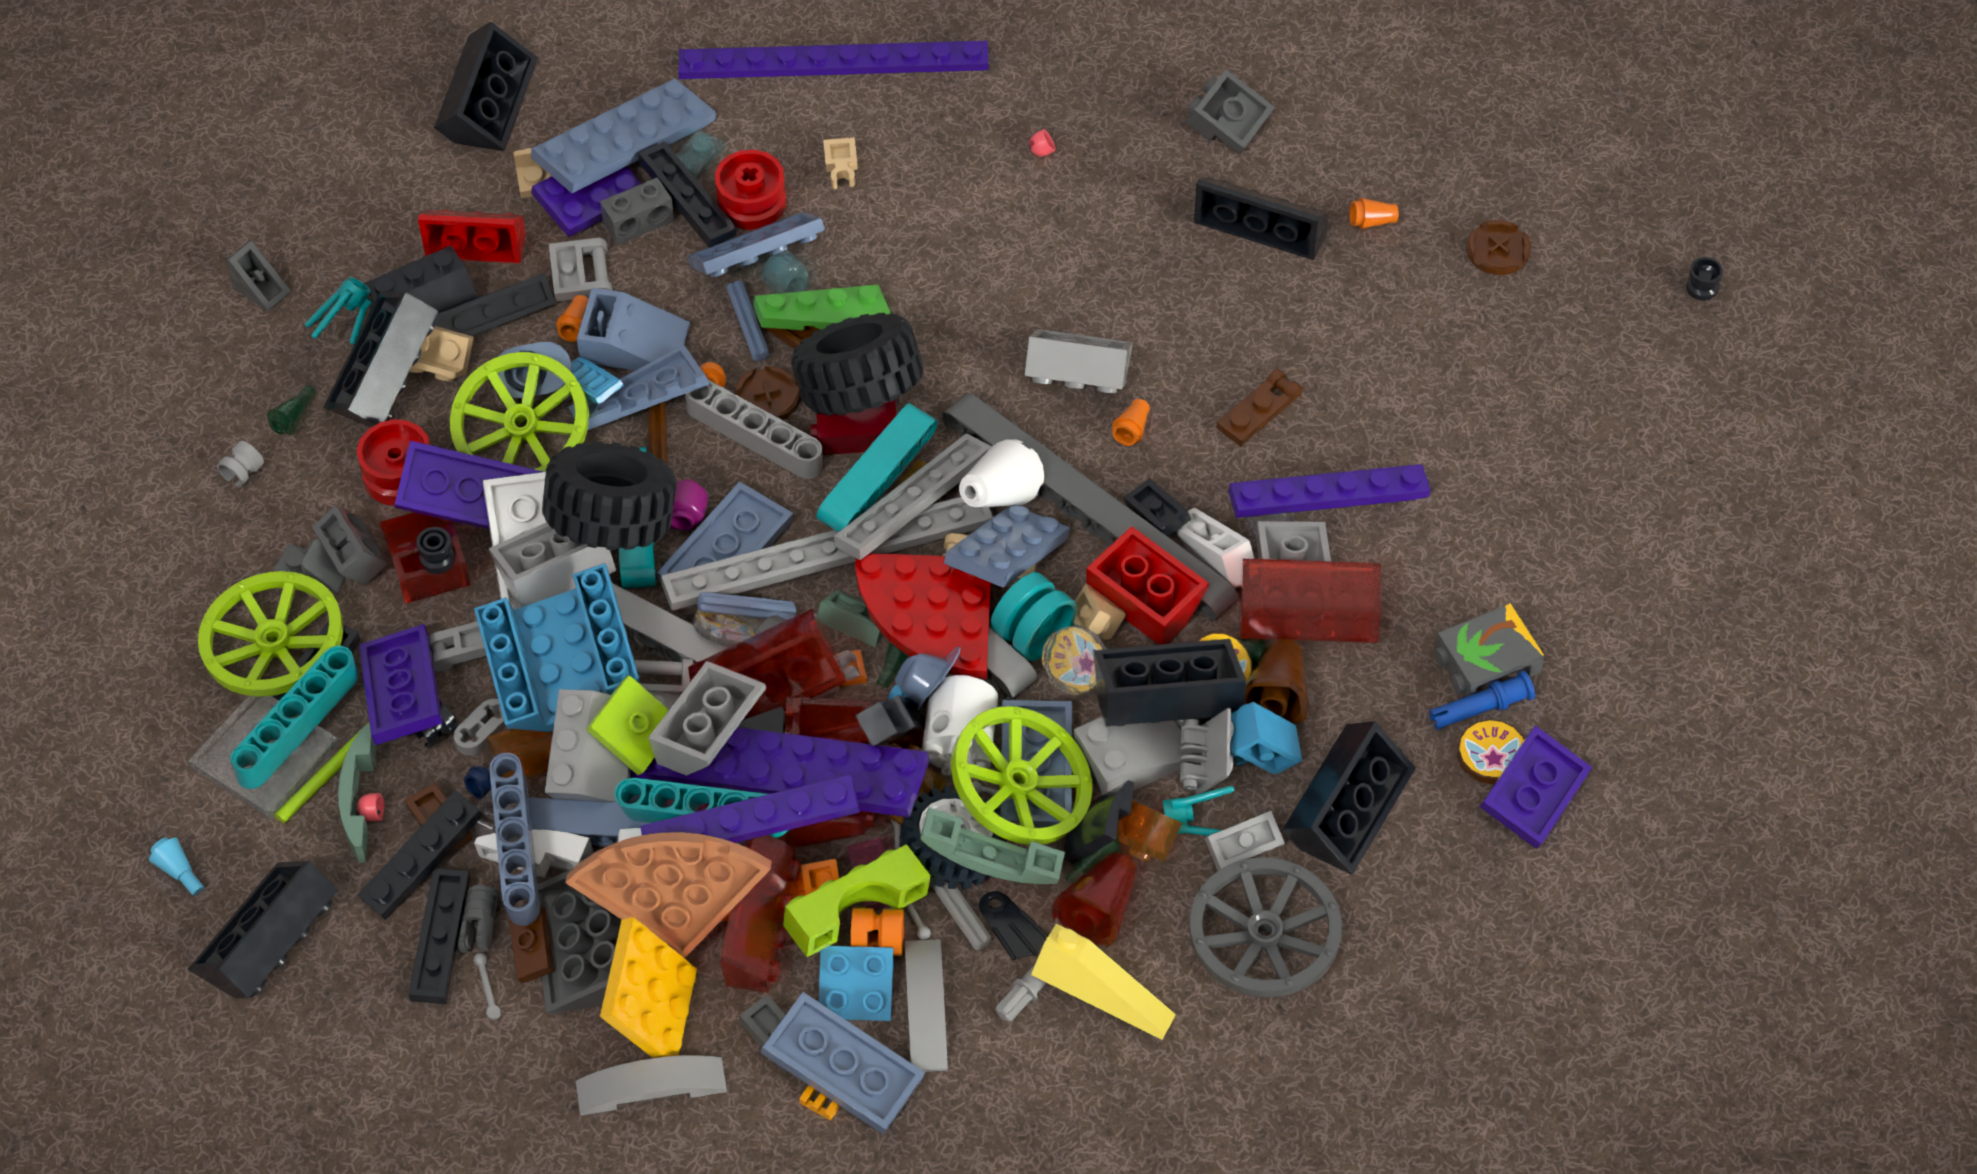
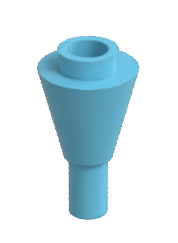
M165 837L152 846L150 850L152 854L149 857V861L177 881H181L193 896H196L205 889L192 873L191 866L178 838L168 839Z

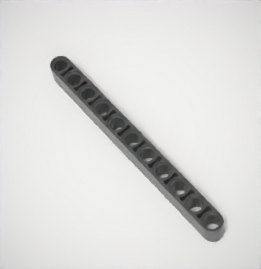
M968 392L965 393L942 413L944 424L948 428L953 427L959 432L957 435L960 437L967 433L990 446L1006 439H1017L1022 441L1023 443L1021 444L1028 449L1032 448L1038 454L1044 471V482L1037 494L1046 501L1050 499L1056 503V508L1069 518L1079 520L1082 523L1080 526L1096 538L1102 537L1107 541V546L1112 545L1125 531L1133 526L1209 582V587L1195 611L1199 614L1201 612L1210 617L1208 619L1210 622L1215 621L1237 600L1238 594L1235 588L1225 578L975 395Z

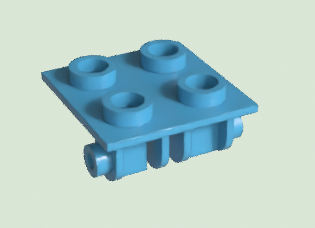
M828 946L820 950L819 1003L845 1020L891 1021L892 976L894 972L893 948Z

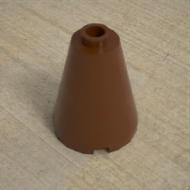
M1277 639L1270 644L1246 682L1244 705L1254 702L1294 725L1301 721L1304 722L1307 717L1309 703L1303 651L1298 643L1290 639Z

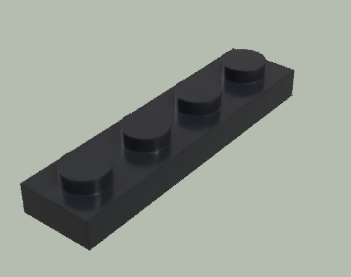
M662 142L638 154V163L652 179L658 177L671 197L672 204L709 248L736 235L737 227L666 142Z
M541 273L439 312L434 319L436 320L435 326L473 336L554 305L556 302L545 273Z
M455 790L359 892V898L386 920L484 816L482 812Z
M433 869L408 993L409 999L412 1002L446 1004L471 879L470 873L467 870Z

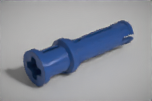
M1522 670L1517 673L1516 677L1502 682L1498 680L1492 681L1486 690L1440 707L1429 709V717L1431 721H1436L1433 725L1438 731L1443 727L1494 708L1498 711H1504L1508 709V705L1523 699L1531 701L1535 699L1534 686L1527 672Z

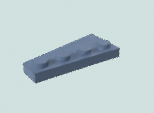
M683 344L622 377L620 380L624 386L602 403L597 404L587 401L589 408L588 430L709 385L707 377ZM573 404L568 408L575 419V405Z

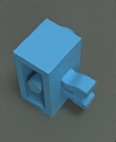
M1254 702L1245 704L1239 710L1231 713L1234 731L1230 740V755L1235 757L1237 766L1250 762L1271 774H1279L1302 761L1296 725Z

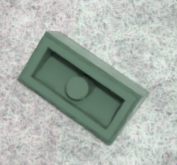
M835 590L820 602L816 621L873 647H876L883 637V634L869 617L868 609L863 601Z

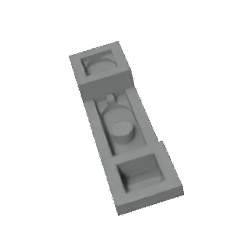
M941 939L905 941L911 1064L923 1072L948 1071Z
M684 1055L639 1060L610 1067L576 1080L580 1116L617 1110V1104L685 1093H690V1098L727 1092L722 1057Z

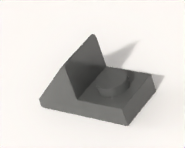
M316 539L312 541L308 550L287 544L274 569V572H295L309 576L322 583L331 593L338 594L346 578L339 573L322 543Z

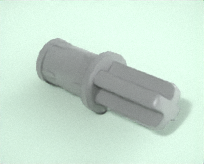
M1034 966L1022 979H1016L1013 982V989L996 1006L995 1011L1003 1021L1012 1022L1030 1001L1035 1002L1038 999L1037 993L1046 985V982L1031 975Z

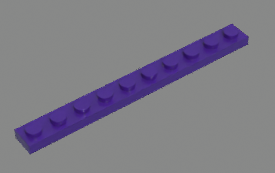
M953 41L679 49L678 73L679 79L983 71L988 70V42Z

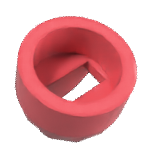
M1045 129L1038 131L1030 138L1029 146L1034 155L1043 157L1056 151L1055 144Z
M369 793L363 795L356 804L359 816L364 815L365 820L370 822L383 820L385 803L382 794Z

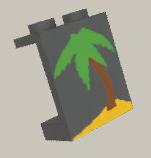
M1511 603L1438 632L1436 647L1433 650L1438 665L1440 667L1445 666L1451 674L1450 681L1453 689L1458 694L1462 693L1464 697L1475 694L1478 686L1522 668L1529 677L1541 673L1544 654Z

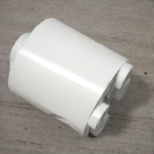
M968 675L944 677L939 685L929 694L922 751L928 753L929 762L941 768L943 775H951L953 746L965 726L980 713L997 708L998 693L993 686ZM995 725L983 729L992 742L994 740ZM973 737L968 749L967 763L988 769L991 766V760Z

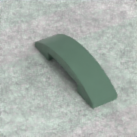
M365 725L352 742L342 765L338 787V802L342 824L349 846L359 863H366L369 834L364 815L356 816L360 771H374L376 745L371 736L370 725Z
M930 807L928 808L920 839L949 860L979 873L1008 881L1029 884L1058 883L1065 852L1033 841L1025 849L961 828L963 818Z

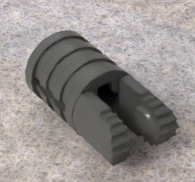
M476 885L470 887L467 893L468 897L466 899L458 941V949L462 953L471 952L475 935L479 950H490L500 893L492 887Z

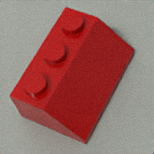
M427 210L418 216L425 256L451 245L460 260L521 263L526 237L523 215Z
M1133 526L1125 531L1086 568V584L1092 586L1125 612L1124 619L1158 645L1168 644L1186 627L1209 587V582Z

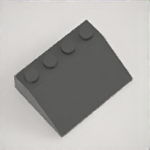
M573 869L538 884L539 902L546 909L554 972L542 976L547 1014L602 1006L622 921L565 883L567 874Z

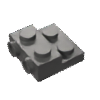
M1225 69L1218 79L1213 75L1203 87L1202 91L1206 93L1204 98L1201 99L1197 95L1186 109L1191 114L1186 122L1209 140L1216 135L1240 154L1275 107Z

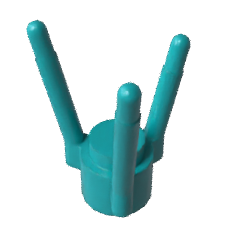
M348 277L347 280H344L340 288L305 323L306 327H311L331 308L312 333V338L316 339L342 307L350 311H354L357 307L360 309L349 341L351 344H354L360 332L366 311L373 302L368 298L371 292L369 287L354 277Z
M1234 787L1219 788L1186 798L1162 800L1166 828L1175 827L1176 835L1189 833L1210 836L1222 831L1219 829L1189 826L1187 822L1194 821L1192 804L1232 793Z

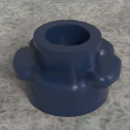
M472 766L469 769V773L464 777L466 789L477 799H482L487 794L491 796L489 768Z

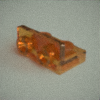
M512 729L487 736L489 749L495 757L501 753H512L520 759L526 778L548 772L553 731ZM506 772L502 775V778L511 777L515 772Z

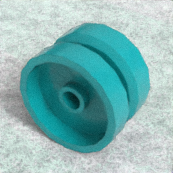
M1032 572L1023 576L1003 595L992 615L990 628L1007 643H1013L1014 649L1025 659L1036 661L1051 650L1057 635L1065 629L1071 628L1077 615V604L1063 591L1055 590L1053 583L1041 573Z

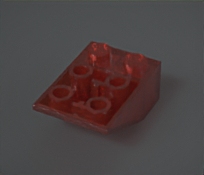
M413 512L379 522L405 604L471 585L467 564L452 521ZM440 527L450 535L455 560L451 569L445 573L431 574L422 568L416 541L418 535L426 528Z

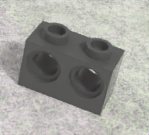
M658 177L600 201L603 225L616 245L674 222L672 199Z
M335 505L312 527L337 570L345 577L366 585L388 564L361 517L342 507Z

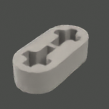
M489 699L483 702L454 731V741L456 749L460 753L469 756L480 753L506 728L498 699ZM498 711L500 712L501 718L492 717L490 720L488 719L489 712L496 714ZM467 735L469 737H472L476 735L477 741L473 742L471 740H468L465 743L464 736Z

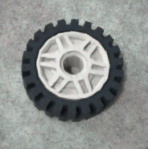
M952 786L944 787L942 793H940L938 788L930 789L928 795L925 792L920 794L918 799L915 800L910 817H904L900 831L899 847L908 845L931 875L930 877L935 878L933 885L941 887L942 882L945 881L948 883V889H956L958 883L961 884L962 889L970 888L972 882L975 886L983 883L984 878L986 880L991 878L992 876L979 873L949 860L920 839L927 810L930 807L963 818L961 828L1007 842V839L994 834L979 823L964 806L958 793H953ZM987 798L983 800L984 803L989 801ZM996 808L994 812L1000 816L1001 812Z

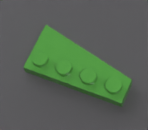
M879 285L754 296L753 307L761 327L804 330L806 326H815L822 330L827 325L842 322L850 317L856 318L860 317V315H875L876 313L890 314Z

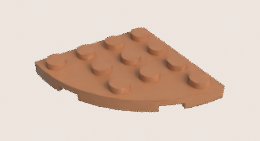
M683 832L655 833L625 839L593 853L567 874L565 883L621 920L630 917L636 918L685 958L771 870L772 861L742 845L717 837Z

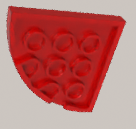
M869 553L861 560L855 558L857 587L868 609V615L879 631L892 644L910 657L919 653H925L945 658L955 647L959 646L961 648L960 653L948 673L987 679L991 582L944 564L945 556Z

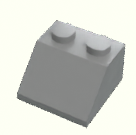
M1257 522V570L1259 573L1257 578L1260 597H1328L1332 563L1325 522Z

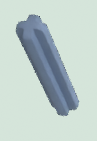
M740 280L729 283L727 285L728 295L752 358L756 362L767 359L770 356L769 349L745 286Z
M710 592L700 593L697 600L699 611L704 613L767 619L772 615L778 614L788 622L793 621L796 614L795 604L791 601Z

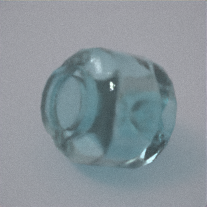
M783 251L774 254L766 261L762 269V279L774 294L801 292L808 285L809 271L806 265L795 255Z

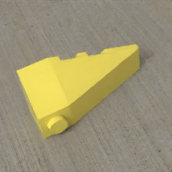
M1058 924L1054 926L1042 947L1031 975L1163 1040L1176 1014L1089 939Z

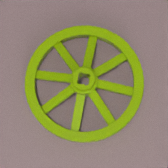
M531 352L501 355L478 367L458 390L450 414V432L457 452L474 455L512 437L502 462L514 465L522 442L527 440L542 465L535 468V470L546 472L550 459L537 439L536 433L571 435L563 448L568 446L574 447L578 443H584L589 426L587 399L575 376L564 365L553 358ZM529 367L521 404L515 403L498 373L512 368ZM540 369L552 373L565 383L558 391L532 409ZM488 379L508 409L505 414L469 404L475 392ZM572 395L575 405L574 424L539 421V419ZM465 415L501 424L505 427L467 444L464 433ZM527 420V424L524 427H517L518 424Z
M286 571L268 572L236 583L224 591L211 604L199 628L198 647L207 671L223 687L247 696H274L287 693L326 650L341 645L344 623L335 597L322 583L300 573ZM283 588L275 619L267 620L252 594L267 589ZM295 589L306 592L319 600L286 626ZM243 600L258 626L254 631L221 621V619L229 609ZM325 611L328 612L329 628L327 635L294 636ZM215 632L253 643L214 657L213 638ZM290 648H320L317 654L302 667L297 665L288 652ZM261 654L247 678L234 675L223 668V666ZM273 658H279L289 674L281 677L260 680Z
M1011 706L989 709L974 717L965 726L953 746L951 773L961 801L979 823L1004 839L1029 845L1031 841L1039 844L1055 842L1073 831L1089 809L1092 798V777L1083 752L1066 730L1038 712ZM1009 723V763L983 730L984 728L995 724ZM1022 725L1034 729L1050 739L1029 762L1021 759ZM973 737L998 771L967 763L968 749ZM1059 748L1069 762L1074 774L1038 776L1036 769ZM970 777L997 784L1000 790L989 801L984 803L976 792ZM1076 787V798L1071 813L1036 789ZM1007 798L1013 799L1020 825L1005 820L996 814L994 810ZM1027 799L1059 820L1060 823L1046 828H1035Z

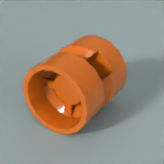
M853 907L851 947L893 948V956L903 955L904 909L884 908L880 914H877L873 908ZM873 930H879V931H878V934H876L875 932H871V931H873Z

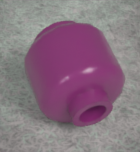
M691 479L676 481L671 527L677 530H690L700 525L705 517L708 494L703 487Z

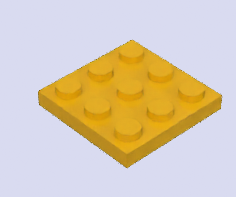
M636 918L622 919L600 1017L652 1058L679 1056L697 968Z

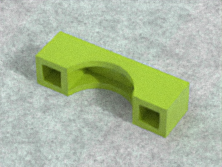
M907 844L896 850H887L877 860L867 865H858L847 875L837 880L826 881L818 890L806 896L800 895L792 899L785 906L783 926L804 955L809 957L837 942L840 926L839 916L846 908L858 902L876 901L887 904L894 909H901L927 896L931 875Z

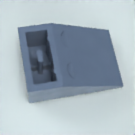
M592 288L577 336L579 357L599 366L637 370L683 344L685 346L690 322L627 293Z

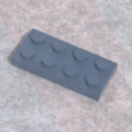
M803 211L723 241L713 247H707L689 254L687 258L691 268L706 275L710 274V277H716L729 271L728 267L740 263V266L758 261V255L769 252L770 255L783 252L788 249L787 244L795 241L799 243L812 241L817 238L816 233L824 231L825 228L822 218Z
M738 482L657 572L658 580L661 582L662 575L771 547L794 521L793 513L745 484Z
M1009 506L946 551L944 564L1004 588L1068 540L1070 527L1060 524L1054 518L1042 517L1029 512L1024 506Z
M1002 700V707L1026 708L1050 718L1072 737V701ZM1002 723L1001 754L1008 763L1009 723ZM1022 725L1021 759L1029 762L1050 739L1038 731ZM1059 748L1036 769L1038 776L1072 775L1071 766ZM1072 788L1036 789L1071 813ZM1007 798L1001 804V817L1011 823L1020 825L1014 800ZM1027 799L1035 828H1046L1060 823L1059 820Z
M804 992L801 993L761 1049V1054L883 1135L925 1075V1072Z

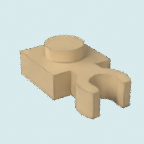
M855 137L823 140L826 172H831V185L833 189H837V181L841 178L848 179L849 186L854 187V170H858Z

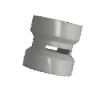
M239 441L232 448L230 457H223L216 467L220 475L227 481H230L236 475L239 481L235 486L240 488L248 481L251 472H256L261 468L264 460L252 445Z

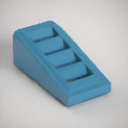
M578 357L571 362V373L581 385L587 401L600 404L624 386L620 379L587 359Z

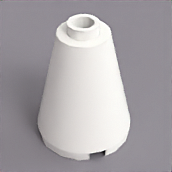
M1006 439L996 443L961 480L959 485L961 498L971 507L1013 506L1028 503L1036 498L1037 492L1044 482L1043 464L1038 454L1032 448L1028 449L1021 443L1023 442L1017 439Z

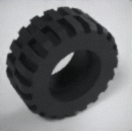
M876 313L875 315L864 314L860 315V317H850L842 322L827 325L826 328L813 332L809 338H804L800 345L795 347L791 358V365L804 404L813 412L828 416L832 414H837L838 416L846 415L850 412L859 413L868 408L879 407L887 401L891 402L897 399L899 395L910 391L911 386H916L924 370L912 325L904 317L894 313L888 315L885 313Z
M603 441L593 442L592 444L578 443L574 447L568 446L557 452L547 464L542 514L551 529H555L556 533L562 537H569L570 541L579 544L581 542L587 544V547L596 549L597 547H604L606 550H616V548L632 550L636 546L643 548L649 546L652 542L660 540L671 526L677 483L676 477L663 459H657L655 454L649 451L643 452L639 447L632 445L630 447L622 446L621 443L615 442L605 444Z

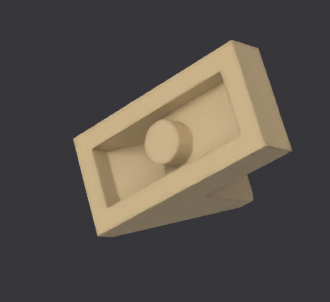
M1086 583L1075 599L1077 604V615L1074 619L1075 626L1088 629L1097 637L1105 640L1111 639L1123 621L1125 612Z

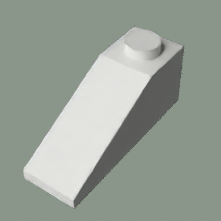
M1195 507L1188 511L1191 520L1174 533L1193 556L1225 578L1234 588L1244 585L1247 580L1259 574L1248 539Z

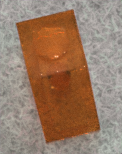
M1132 800L1131 814L1118 821V841L1130 846L1129 854L1141 860L1149 862L1152 856L1165 862L1182 823Z

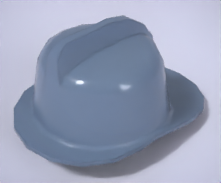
M537 342L516 346L505 350L499 355L516 352L538 353L560 362L571 372V361L568 353L560 345L553 342ZM529 367L512 368L498 373L512 398H523ZM540 369L535 396L557 391L565 383L552 373Z
M959 646L955 647L945 658L919 653L907 658L903 662L895 678V683L901 688L903 694L919 705L916 712L920 710L924 700L939 685L955 663L961 650Z

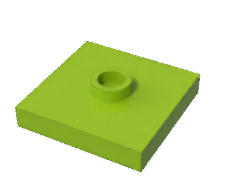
M628 675L618 685L587 726L586 730L633 772L640 775L655 758L648 737L669 710L635 679Z

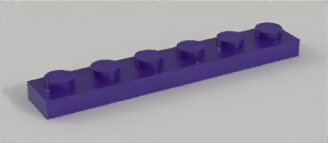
M1422 464L1230 483L1228 489L1236 518L1409 501L1429 497L1431 492Z
M850 774L642 825L640 828L642 835L683 832L717 837L737 843L860 813L854 779Z

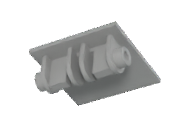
M1227 708L1202 726H1199V721L1196 719L1185 720V725L1181 727V744H1184L1181 746V752L1188 754L1180 757V782L1183 783L1185 790H1196V795L1204 793L1230 776L1233 767V757L1230 755V740L1234 731V726L1231 722V709Z

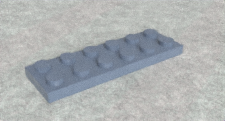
M675 78L531 149V159L567 190L574 193L638 161V154L662 142L670 145L706 127L716 119V111Z

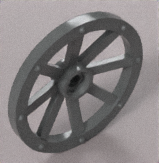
M1260 857L1240 860L1227 865L1214 873L1202 885L1192 904L1189 933L1193 950L1199 962L1221 984L1250 996L1279 997L1293 994L1309 987L1328 971L1339 950L1342 919L1333 894L1315 874L1290 861ZM1252 875H1274L1286 878L1270 911H1263ZM1241 879L1252 916L1250 918L1214 895L1227 884ZM1297 884L1307 889L1321 905L1283 921L1280 918ZM1206 908H1210L1245 931L1204 936L1202 922ZM1325 917L1327 919L1328 939L1325 947L1285 935L1288 932ZM1264 930L1265 932H1268L1270 935L1263 936L1260 934V931ZM1250 944V947L1234 971L1220 962L1211 951L1212 948ZM1280 946L1317 959L1303 971L1291 976L1277 947ZM1266 951L1278 979L1261 980L1246 977L1245 975L1260 952Z

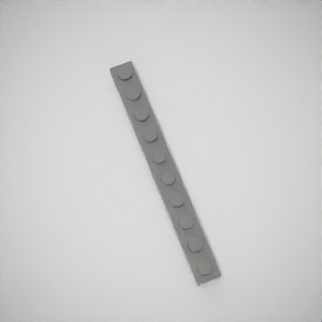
M961 497L931 504L870 552V554H887L943 539L950 533L962 534L977 530L991 520L993 516L989 507H971ZM833 530L662 575L661 584L671 611L697 604L699 594L702 592L733 595L855 562V557L835 547L834 535L838 532Z

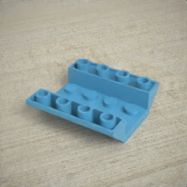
M605 563L572 574L576 589L514 610L507 597L474 608L504 723L507 728L544 732L553 731L559 689L592 690L612 695L618 685L628 675L640 683Z

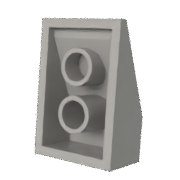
M1102 716L1074 729V740L1087 760L1092 780L1101 795L1106 794L1127 780L1134 782V791L1180 770V757L1188 755L1181 752V746L1184 745L1181 744V730L1174 720L1158 723L1106 726Z

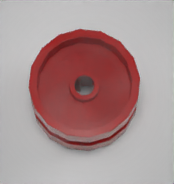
M755 149L740 150L728 155L719 163L715 172L717 205L737 228L755 230L776 222L783 215L786 208L784 169L777 158L767 152Z
M394 419L376 424L369 428L360 438L357 447L360 470L365 490L374 500L384 505L395 506L410 441L430 445L428 435L420 426L410 421Z

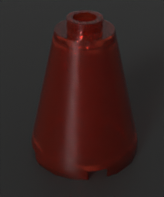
M1112 852L1107 854L1057 896L1052 905L1054 921L1058 918L1064 928L1071 929L1078 935L1089 939L1097 947L1105 944V948L1111 946L1119 935L1136 879L1137 867L1133 860L1123 853Z

